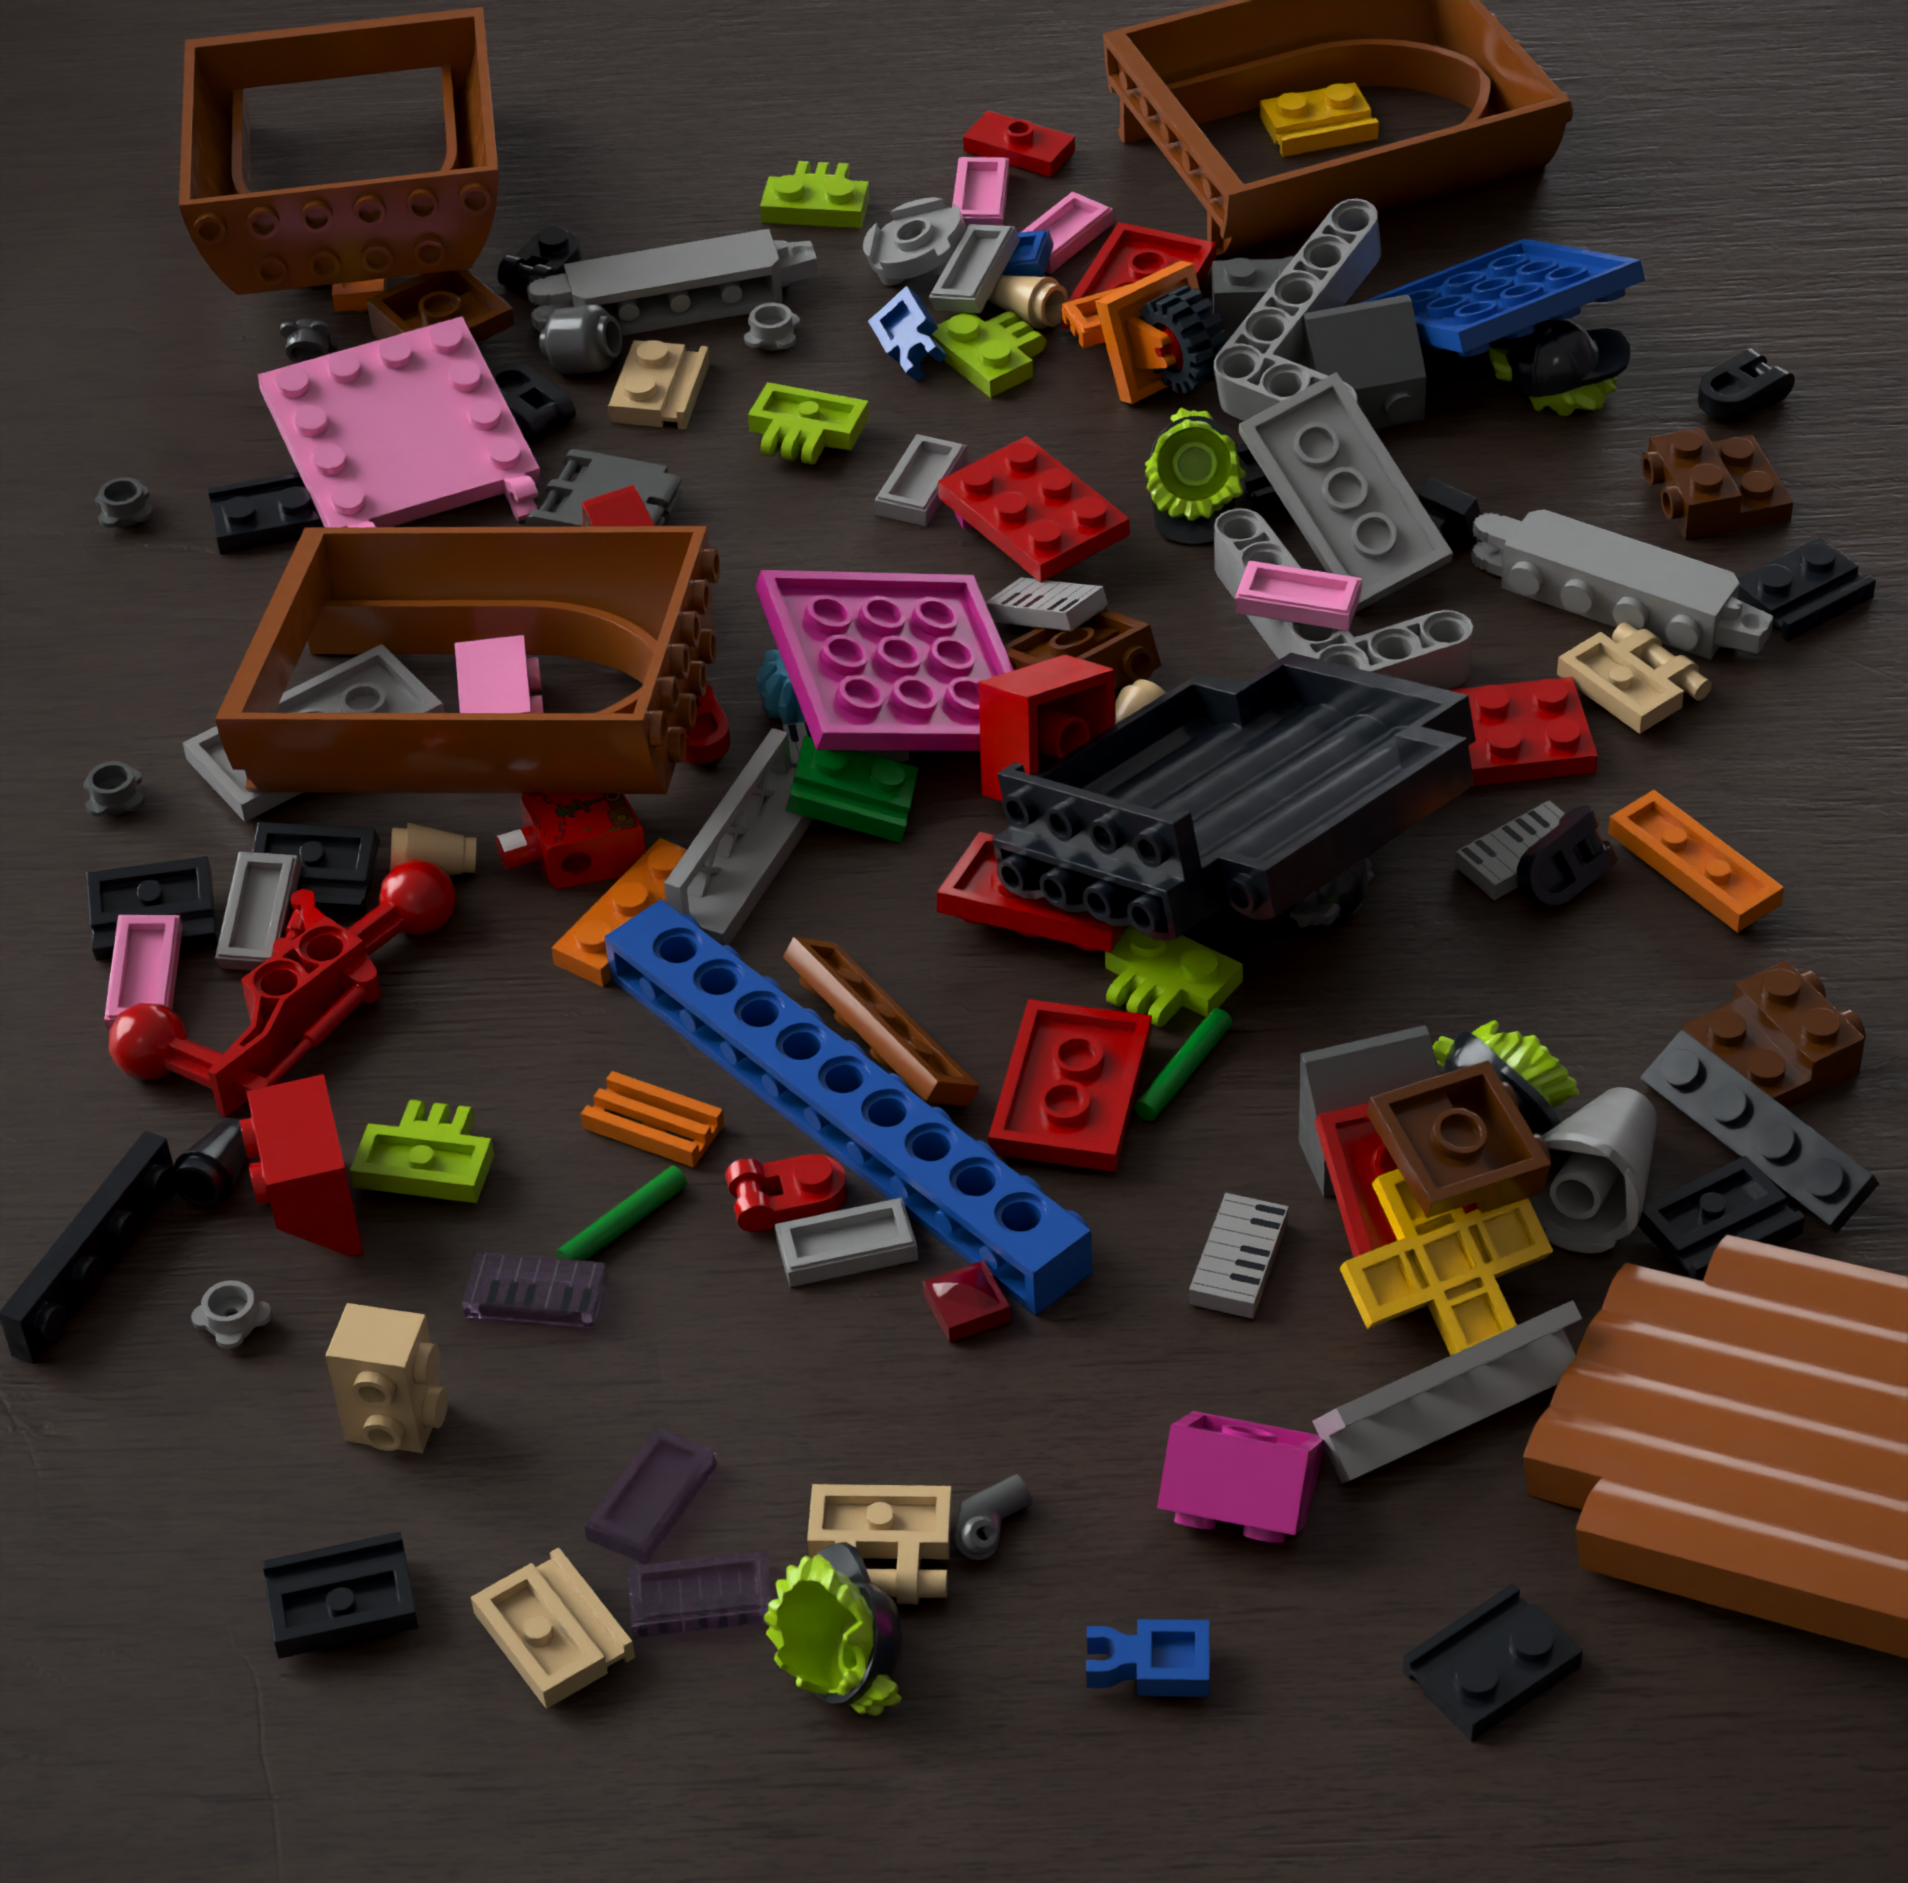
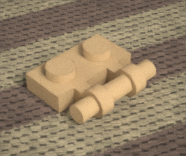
M1627 622L1617 626L1613 632L1612 639L1599 632L1558 657L1557 675L1562 678L1573 677L1578 690L1639 734L1681 709L1684 692L1700 701L1708 695L1712 687V682L1699 673V666L1684 655L1674 656L1661 647L1662 643L1659 637L1647 629L1637 630Z
M812 1484L807 1537L809 1557L812 1558L826 1546L847 1542L858 1549L861 1558L897 1559V1569H867L871 1583L888 1596L896 1597L898 1605H919L920 1598H947L948 1571L921 1570L920 1567L921 1559H949L952 1518L951 1486Z

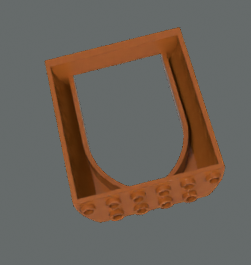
M1227 0L1103 33L1109 92H1116L1120 97V127H1117L1121 141L1124 144L1152 138L1207 210V241L1216 242V258L1313 232L1338 203L1348 199L1367 200L1374 205L1377 213L1544 167L1556 154L1563 138L1566 123L1570 122L1573 118V107L1567 93L1561 91L1547 76L1544 68L1536 64L1523 49L1520 41L1514 39L1500 24L1498 17L1490 13L1480 0ZM1354 82L1358 87H1395L1431 93L1455 101L1472 110L1465 121L1457 126L1247 184L1242 183L1198 127V124L1260 108V100L1276 98L1285 93H1302L1327 88L1332 84H1349Z
M483 7L185 40L179 208L190 237L200 255L218 278L236 295L472 268L488 239L498 198V162ZM441 67L447 150L446 158L440 171L250 193L251 123L244 88Z
M707 526L304 528L215 718L219 736L233 770H245L247 778L245 789L248 792L667 794L676 763H683L685 760L687 729H694L696 725L697 696H704L706 693L707 664H714L716 660L717 638L713 629L712 583H718L720 576L718 549H709ZM524 635L527 655H553L588 660L622 671L643 684L640 689L625 699L596 713H275L307 640L310 654L361 655L383 644L393 655H455V643Z

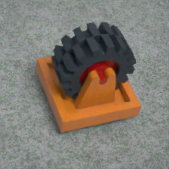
M1181 260L1095 301L1120 401L1134 404L1171 385L1173 391L1177 393L1183 391L1184 394L1216 379L1214 360L1225 345L1224 341L1229 339L1227 330H1221L1218 324L1223 321L1219 312L1214 315L1211 312L1213 303L1209 298L1202 300V292L1199 289L1193 263Z

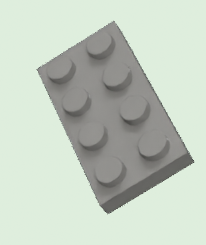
M1337 372L1239 423L1240 436L1326 572L1362 578V591L1355 613L1451 562L1453 552Z
M381 644L284 692L275 713H444L443 703ZM217 726L183 742L186 760L244 822L304 793L248 792L245 789L247 780L245 770L232 769L222 745Z

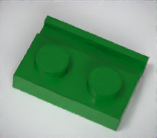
M804 736L785 811L901 843L907 825V816L911 806L918 767L858 750H816L813 739Z

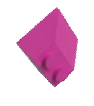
M1193 1411L1170 1425L1157 1509L1175 1512L1174 1522L1184 1526L1199 1529H1215L1216 1522L1219 1520L1244 1525L1243 1536L1265 1542L1282 1543L1285 1539V1533L1296 1535L1305 1527L1325 1453L1323 1439L1318 1434Z

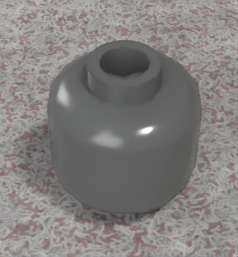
M599 305L559 308L554 310L549 316L545 328L540 333V350L543 357L549 360L553 368L563 376L605 372L621 353L622 332L616 318L610 316Z

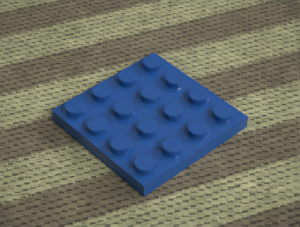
M1524 238L1360 303L1409 295L1412 300L1420 343L1429 345L1430 350L1447 349L1457 352L1460 357H1470L1488 351L1490 349L1489 343L1500 338L1514 339L1527 336L1536 330L1535 324L1545 320L1557 321L1577 316L1581 313L1580 306L1590 302L1602 303L1622 298L1626 295L1625 288L1645 281L1642 263L1639 259Z

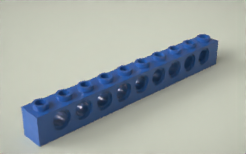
M660 899L605 936L610 978L613 982L888 1200L902 1198L907 1215L971 1265L984 1260L999 1288L1034 1316L1038 1315L1093 1273L1092 1233L1085 1220L1078 1213L1072 1210L1066 1211L1043 1193L1041 1187L1031 1177L1019 1175L1002 1162L987 1143L980 1140L975 1141L954 1125L952 1119L944 1110L936 1106L931 1107L911 1092L900 1076L894 1073L888 1074L871 1061L857 1043L851 1040L845 1041L828 1028L814 1010L802 1008L784 994L775 980L768 976L762 977L745 964L729 945L722 946L706 934L692 916L680 914L664 900Z

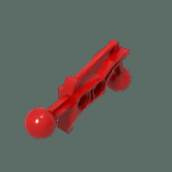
M413 859L396 865L382 881L379 897L380 905L349 929L340 926L317 909L313 891L308 889L297 890L290 898L293 913L285 929L286 937L279 938L273 943V956L241 979L250 1017V1026L224 1054L189 1040L188 1032L179 1015L169 1007L155 1003H138L122 1011L109 1030L108 1051L113 1061L121 1071L134 1079L158 1080L174 1072L211 1088L218 1114L227 1117L248 1101L246 1091L275 1085L310 1049L314 1050L361 1002L369 1004L380 998L381 990L377 970L369 956L400 932L423 936L441 929L454 913L457 895L454 884L445 870L432 862ZM301 1038V1041L293 1048L295 1042Z

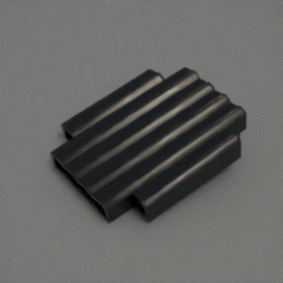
M1289 653L1244 682L1199 672L1033 775L1025 773L1023 764L1016 762L997 773L1003 797V811L1008 820V828L992 838L998 864V877L1008 891L1025 899L1045 897L1050 904L1066 912L1079 913L1088 911L1094 918L1110 926L1122 927L1133 925L1137 931L1155 940L1167 941L1177 939L1228 904L1237 912L1254 920L1276 918L1475 785L1468 747L1476 741L1469 696L1296 653Z

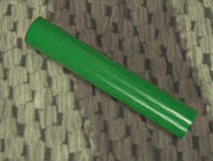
M1220 1008L1212 1009L1135 1103L1134 1109L1138 1116L1150 1122L1158 1117L1232 1026V1018L1226 1011Z
M673 1165L557 1249L556 1257L560 1264L567 1271H573L576 1262H578L577 1267L687 1187L686 1177L679 1168Z

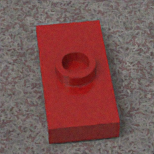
M987 111L963 136V149L967 153L981 157L1009 158V165L1048 177H1052L1076 151L1075 136L1032 124L1028 120L1015 119L991 111Z

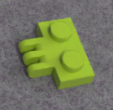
M798 161L795 175L768 177L760 204L761 223L862 228L870 199L869 181L849 180V163H838L835 175H830L829 162H818L815 174H811L810 162Z
M1007 311L986 322L974 313L963 312L938 324V329L929 336L942 346L947 356L943 360L990 398L1032 378L1033 360L1031 357L1041 353L1047 343L1046 338L1042 334L1034 331L1028 323L1021 321L1020 317L1012 311Z
M767 382L748 414L749 431L764 434L760 446L762 455L774 457L781 446V458L794 461L802 448V462L814 465L825 446L852 450L869 420V404L867 400Z
M1130 925L1124 931L1111 953L1105 952V968L1119 975L1108 988L1106 1001L1121 1007L1128 1000L1126 1009L1130 1013L1145 1014L1149 1010L1148 1015H1152V1024L1157 1027H1163L1182 1006L1207 1017L1212 1009L1218 1008L1243 982L1242 963L1184 935L1167 941L1155 940L1140 933L1133 925Z
M410 1100L399 1127L368 1123L349 1170L353 1188L477 1203L494 1158L492 1139L470 1136L475 1117L473 1107L458 1106L452 1124H448L450 1119L449 1104L435 1102L427 1121H424L426 1113L425 1102Z

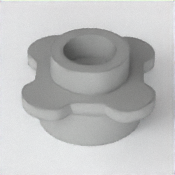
M761 304L750 313L748 324L751 328L750 332L744 335V342L749 347H761L770 351L790 348L796 343V336L793 333L794 329L800 326V319L783 304Z
M229 1280L217 1283L205 1292L201 1306L193 1310L191 1319L196 1329L207 1330L213 1334L219 1347L230 1349L241 1345L243 1339L252 1332L253 1328L266 1325L271 1320L272 1312L267 1302H256L253 1290L247 1284Z

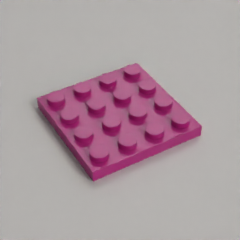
M760 571L755 589L816 750L980 751L978 682L1014 671L974 575Z

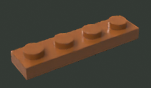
M793 937L783 958L800 975V984L814 995L822 997L835 1010L834 1018L848 1030L858 1033L871 1046L869 1052L877 1062L893 1069L907 1083L911 1092L931 1107H938L940 1104L969 1106L980 1085L837 943Z

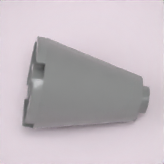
M1625 1087L1609 1089L1542 1136L1549 1150L1551 1166L1541 1194L1530 1197L1529 1200L1541 1226L1545 1228L1544 1232L1548 1241L1554 1245L1579 1253L1604 1252L1613 1248L1616 1242L1629 1236L1639 1223L1644 1206L1658 1126L1657 1112L1653 1104L1643 1094Z

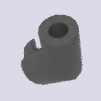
M1014 1474L961 1503L954 1540L957 1548L963 1555L974 1560L990 1557L995 1552L1000 1541L1002 1520L1032 1504L1029 1489L1018 1474Z

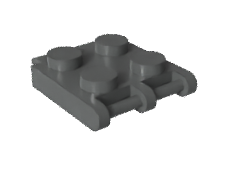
M571 449L563 459L565 468L558 479L550 480L544 490L546 496L539 510H532L525 520L526 527H582V501L634 485L654 525L662 526L665 518L661 516H666L670 513L683 491V488L679 487L682 479L677 475L668 474V466ZM578 473V476L576 477L574 482H570V479L573 476V474ZM555 503L560 504L555 513L550 512Z

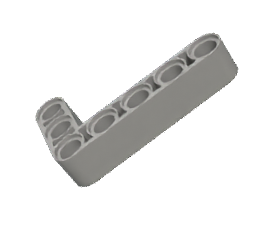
M1348 199L1338 203L1219 351L1214 360V371L1219 402L1224 412L1245 421L1328 377L1325 374L1299 364L1302 360L1303 313L1344 306L1381 257V242L1378 215L1372 203L1362 199ZM1344 382L1347 389L1349 390V392L1355 399L1356 403L1358 404L1357 393L1355 392L1352 386Z
M1232 509L1220 514L1216 519L1214 525V569L1216 575L1234 599L1249 561L1301 568L1264 518L1257 512L1249 509ZM1442 610L1432 612L1357 637H1353L1349 631L1246 615L1278 659L1283 658L1289 653H1296L1445 690L1465 683L1470 677L1473 625L1468 617L1456 611Z

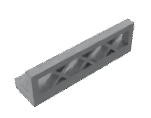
M774 728L770 730L664 882L666 903L680 914L692 916L702 930L722 946L729 945L814 820L785 811L795 768L791 767L788 732Z
M1574 1301L1567 1302L1346 1403L1313 1420L1315 1429L1319 1437L1323 1439V1446L1341 1484L1557 1385L1568 1365L1576 1358V1354L1563 1328L1582 1319Z

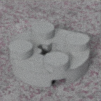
M931 197L914 200L889 212L893 221L886 224L881 230L876 222L867 232L863 242L865 255L884 285L891 286L899 284L905 279L928 272L942 274L967 226L959 208L954 203L953 208H949L944 199Z

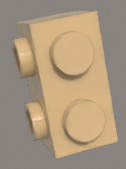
M347 1303L325 1355L345 1441L371 1445L384 1451L398 1449L423 1453L432 1428H440L442 1426L448 1406L447 1389L440 1387L437 1374L439 1348L437 1344H431L426 1315Z

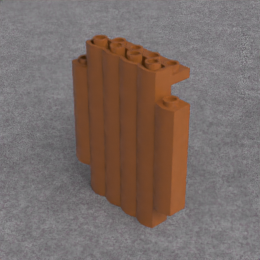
M1726 1235L1715 1249L1703 1281L1625 1263L1613 1278L1602 1309L1588 1325L1576 1358L1562 1374L1550 1407L1537 1421L1523 1455L1528 1496L1582 1510L1576 1526L1581 1569L1908 1659V1277L1731 1235Z

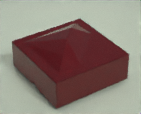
M984 1260L923 1281L924 1298L949 1343L1011 1322L1010 1305Z

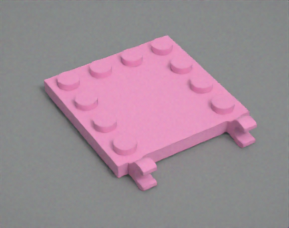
M463 317L258 374L259 389L325 528L393 527L501 494H505L517 521L525 520L532 510H538L533 498L538 497L535 484L540 483V468Z

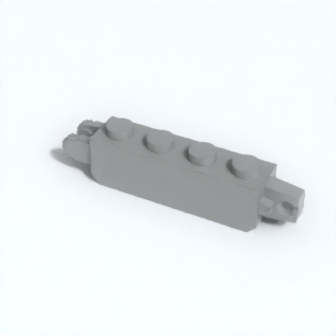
M763 229L564 264L565 274L534 280V282H530V285L527 286V292L530 302L540 305L537 309H534V312H531L532 326H534V329H538V331H542L545 328L549 316L556 309L596 304L604 308L610 316L616 318L623 336L748 314L761 304L781 303L783 301V287L790 285L792 282L818 276L817 259L811 241L786 243V241L773 240L770 230Z
M1545 509L1529 512L1523 521L1504 515L1499 516L1498 513L1493 514L1491 512L1489 514L1484 513V515L1479 514V517L1475 518V522H1473L1474 536L1482 542H1477V545H1473L1472 563L1475 564V567H1480V570L1486 569V572L1501 576L1502 589L1616 628L1621 623L1627 622L1637 630H1649L1659 637L1663 644L1709 660L1713 658L1720 647L1734 648L1758 654L1771 635L1773 616L1738 600L1740 582L1734 572Z

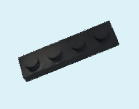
M1682 1029L1640 1077L1647 1087L1737 1157L1741 1158L1747 1155L1777 1188L1836 1234L1880 1184L1869 1171Z
M148 1131L142 1133L0 1310V1322L11 1356L34 1364L46 1347L62 1335L68 1319L87 1295H92L99 1288L105 1272L120 1253L132 1246L138 1237L140 1228L157 1206L169 1199L174 1190L173 1175L175 1169L167 1138Z

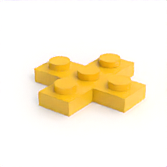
M1399 1169L1378 1176L1372 1183V1186L1398 1241L1349 1259L1340 1267V1271L1366 1328L1370 1329L1428 1305L1450 1355H1454L1517 1326L1495 1278L1543 1260L1553 1252L1529 1198L1485 1213H1481L1479 1209L1465 1214L1463 1208L1460 1207L1427 1218Z

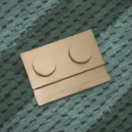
M634 340L608 405L610 423L663 427L664 422L668 421L677 422L678 429H686L710 365L708 346H700L699 352L686 351L684 344L663 343L657 340Z
M560 1548L551 1551V1559L535 1567L530 1563L471 1596L474 1614L546 1709L608 1674L607 1667L623 1658L627 1663L635 1658L633 1642Z

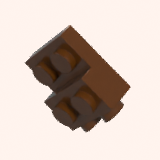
M468 269L424 273L367 299L372 334L379 340L458 317H463L476 343L487 340L493 335L515 325L513 308Z
M1701 427L1679 430L1674 433L1649 438L1648 452L1642 455V471L1645 481L1649 486H1655L1661 497V504L1666 518L1674 520L1685 540L1792 519L1794 502L1753 435L1732 437L1711 443Z
M1105 608L1072 632L1037 628L1004 645L1014 670L1061 655H1069L1115 669L1116 691L1122 690L1125 686L1133 685L1137 680L1148 679L1156 668L1162 666L1150 624Z
M1787 960L1735 983L1732 1002L1681 1025L1682 1030L1785 1108L1859 1074L1866 1038L1863 1023L1854 1011L1844 1009L1839 1012L1826 999L1825 988L1820 978L1811 970L1799 973Z
M1489 1060L1370 1097L1366 1114L1427 1218L1472 1203H1476L1480 1212L1485 1213L1541 1194L1551 1166L1549 1150L1542 1137L1532 1133L1519 1111V1104L1514 1090L1507 1082L1500 1080Z

